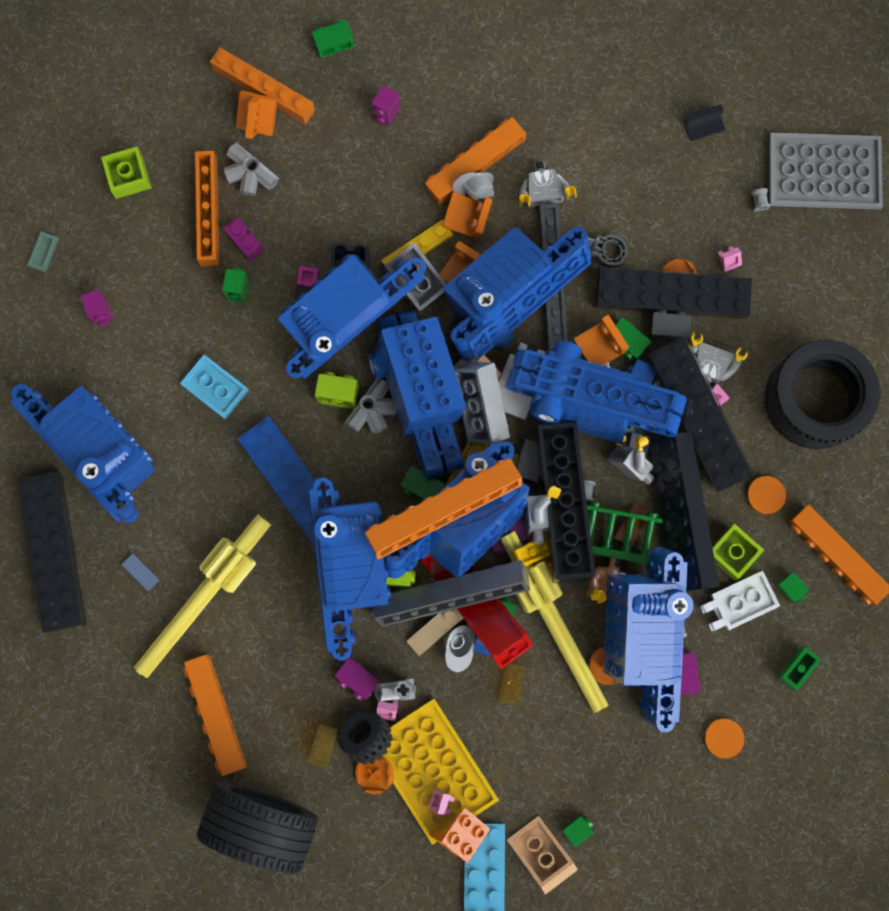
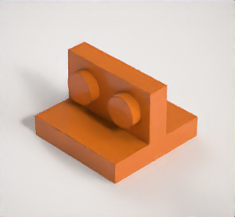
M241 90L239 93L236 128L246 131L245 138L253 139L257 133L268 136L273 135L277 98Z

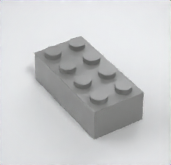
M467 362L454 367L466 404L462 417L468 442L492 444L493 442L498 443L509 438L508 424L495 363Z

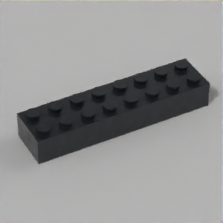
M600 267L597 278L596 308L643 312L667 311L670 314L683 312L686 315L746 319L750 316L752 278Z
M683 336L649 353L666 389L679 392L678 394L687 398L683 414L680 418L687 432H692L694 447L716 492H720L755 475L688 338Z
M577 422L538 425L535 432L543 495H547L548 490L552 486L561 489L558 498L551 497V503L547 506L549 518L547 535L553 583L592 580L596 575Z
M692 432L677 433L675 437L664 436L648 441L666 546L668 550L679 553L683 557V561L687 562L686 592L719 587Z
M56 471L18 479L42 632L52 633L86 626L87 622L63 475Z

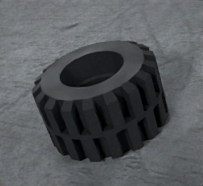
M359 709L358 712H351L352 715H347L345 722L340 724L341 729H338L337 734L339 737H337V741L340 743L339 747L355 762L362 763L363 765H367L368 762L373 764L376 759L379 761L382 759L381 756L383 754H387L388 751L386 749L391 746L389 740H392L391 728L384 719L371 709ZM371 730L368 739L358 744L361 735L365 731Z

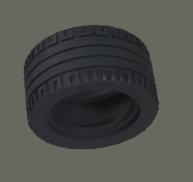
M818 339L817 341L813 340L799 346L777 365L768 379L769 383L766 385L767 390L765 391V407H767L766 411L770 415L771 423L776 426L775 429L781 435L785 436V439L803 448L826 449L848 441L862 432L872 422L871 419L875 417L874 414L878 410L881 390L879 389V378L876 375V370L873 368L874 366L858 349L842 341ZM812 367L824 368L836 374L843 381L848 392L849 403L847 412L840 422H817L802 412L794 394L795 380L801 370Z
M218 782L213 786L197 831V838L205 846L233 859L272 871L294 874L301 871L319 820L318 816L313 812L290 801L245 786Z

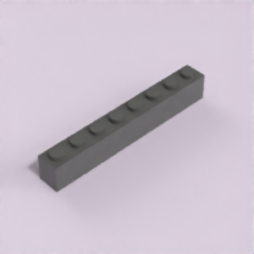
M522 560L513 561L509 564L493 566L490 569L474 571L470 574L462 575L459 579L454 577L438 580L426 585H419L411 589H402L399 592L391 593V598H388V605L374 606V619L381 627L530 591L528 569Z

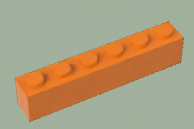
M219 47L210 61L214 72L246 91L277 98V109L306 125L315 111L312 101Z
M513 117L509 120H503L496 130L487 132L484 139L480 142H474L467 152H461L456 156L455 161L451 164H445L436 175L432 174L429 176L425 183V189L438 205L442 204L451 197L454 192L452 188L453 183L459 176L466 173L484 172L525 141L526 132Z
M214 151L195 152L197 261L201 267L220 266L217 157Z
M809 504L804 506L789 521L791 530L797 535L800 534L805 539L804 543L809 548H814L819 553L818 557L824 563L828 562L833 567L832 571L838 577L842 576L847 581L846 585L852 591L856 590L861 595L860 599L863 603L871 606L878 605L889 594V584Z
M206 654L184 662L183 672L186 679H190L192 685L189 686L190 693L193 698L196 697L198 703L195 705L198 716L203 718L202 729L204 734L209 736L210 742L208 747L211 754L215 755L216 762H214L217 773L225 776L246 768L247 765L210 655Z

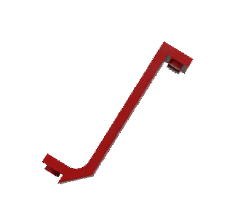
M430 554L424 559L420 558L435 581L455 577ZM472 565L469 568V570H467L463 575L470 574L477 570ZM499 598L457 609L500 669L533 647L526 632Z

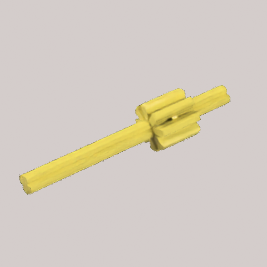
M257 514L235 543L227 538H221L200 564L199 568L203 571L206 579L134 666L140 675H143L145 678L151 675L221 587L225 591L233 593L253 569L256 562L248 553L271 526L265 518Z
M515 531L500 538L512 562L514 559L510 552L523 546ZM542 560L536 564H530L526 566L529 574L530 591L515 595L525 613L539 610L594 713L599 712L601 709L606 708L608 703L553 603L563 593L558 583H553L552 572L546 561Z

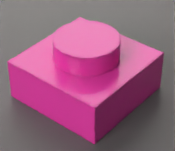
M300 266L297 286L311 288L318 279L319 270Z

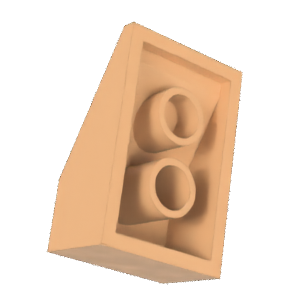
M539 816L507 839L545 895L577 871L574 862Z

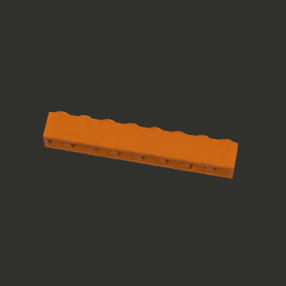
M510 458L505 461L500 460L493 467L487 470L482 469L475 476L461 480L458 485L452 488L447 487L434 497H427L419 505L410 506L403 513L397 516L392 515L385 522L369 527L365 532L366 540L377 560L522 486V476Z

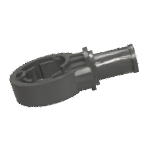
M597 234L594 239L588 237L592 257H595L601 265L607 268H614L626 259L628 247L621 237L613 234L606 236ZM619 243L620 245L617 247L619 250L618 257L614 260L608 258L604 251L605 245L614 244L616 246Z

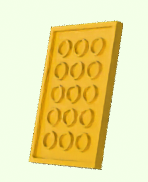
M435 698L390 727L392 731L390 733L392 740H389L391 746L390 748L387 747V754L382 756L391 763L394 770L393 783L432 845L437 842L430 836L433 829L440 832L442 830L447 831L462 807L466 808L474 816H477L499 801ZM434 789L455 798L454 802L449 801L447 808L451 810L450 814L441 815L428 809Z

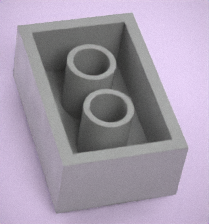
M414 242L382 268L386 273L391 272L393 274L398 270L396 266L404 259L409 261L417 257L425 261L427 267L424 274L425 279L405 295L416 312H419L444 293L443 287L447 284ZM413 263V264H412L414 268L410 271L411 274H412L414 271H418V272L421 271V270H420V266H421L420 263H419V264H416V263ZM400 274L397 277V283L401 286L406 284V276Z

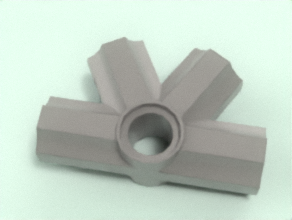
M237 142L232 144L226 155L236 164L224 168L229 184L241 180L239 192L250 196H256L258 182L269 191L273 189L279 177ZM251 164H257L254 170H249Z
M376 379L344 423L350 430L358 433L365 422L372 435L387 428L383 416H396V407L393 399L384 398L390 389L388 383L383 379ZM370 402L373 407L366 409L363 403Z
M414 679L376 684L375 697L378 701L415 699L416 685H414Z

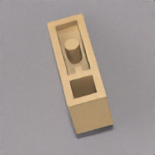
M457 609L438 613L407 640V643L420 656L464 618Z

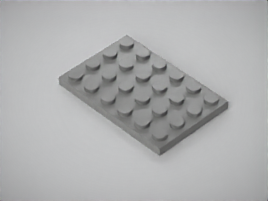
M770 133V206L880 210L883 207L882 137Z

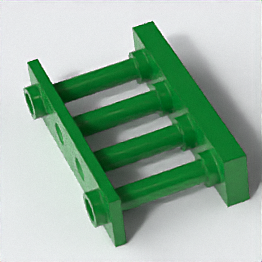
M589 501L587 509L590 510L588 519L593 554L647 564L651 553L650 547L655 522L662 523V519L658 518L659 514L647 512V515L603 508L600 507L601 503ZM597 511L609 513L604 543H601V546L593 545L594 541H592ZM617 515L628 517L623 547L620 550L613 549V545H611ZM636 518L647 520L643 547L640 553H634L630 548Z

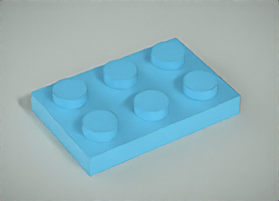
M206 355L201 357L180 383L224 419L229 416L249 391L246 386Z

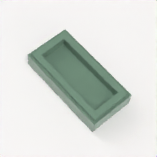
M40 231L27 266L46 273L59 238Z

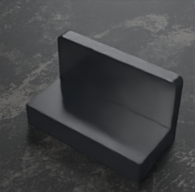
M721 104L686 115L684 124L691 141L725 131L721 118L724 110Z

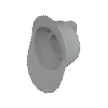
M488 172L466 173L454 181L452 188L455 193L469 195L475 201H482L485 197L494 196L492 185L494 177Z
M469 626L453 627L445 635V662L452 671H464L472 661L475 633Z

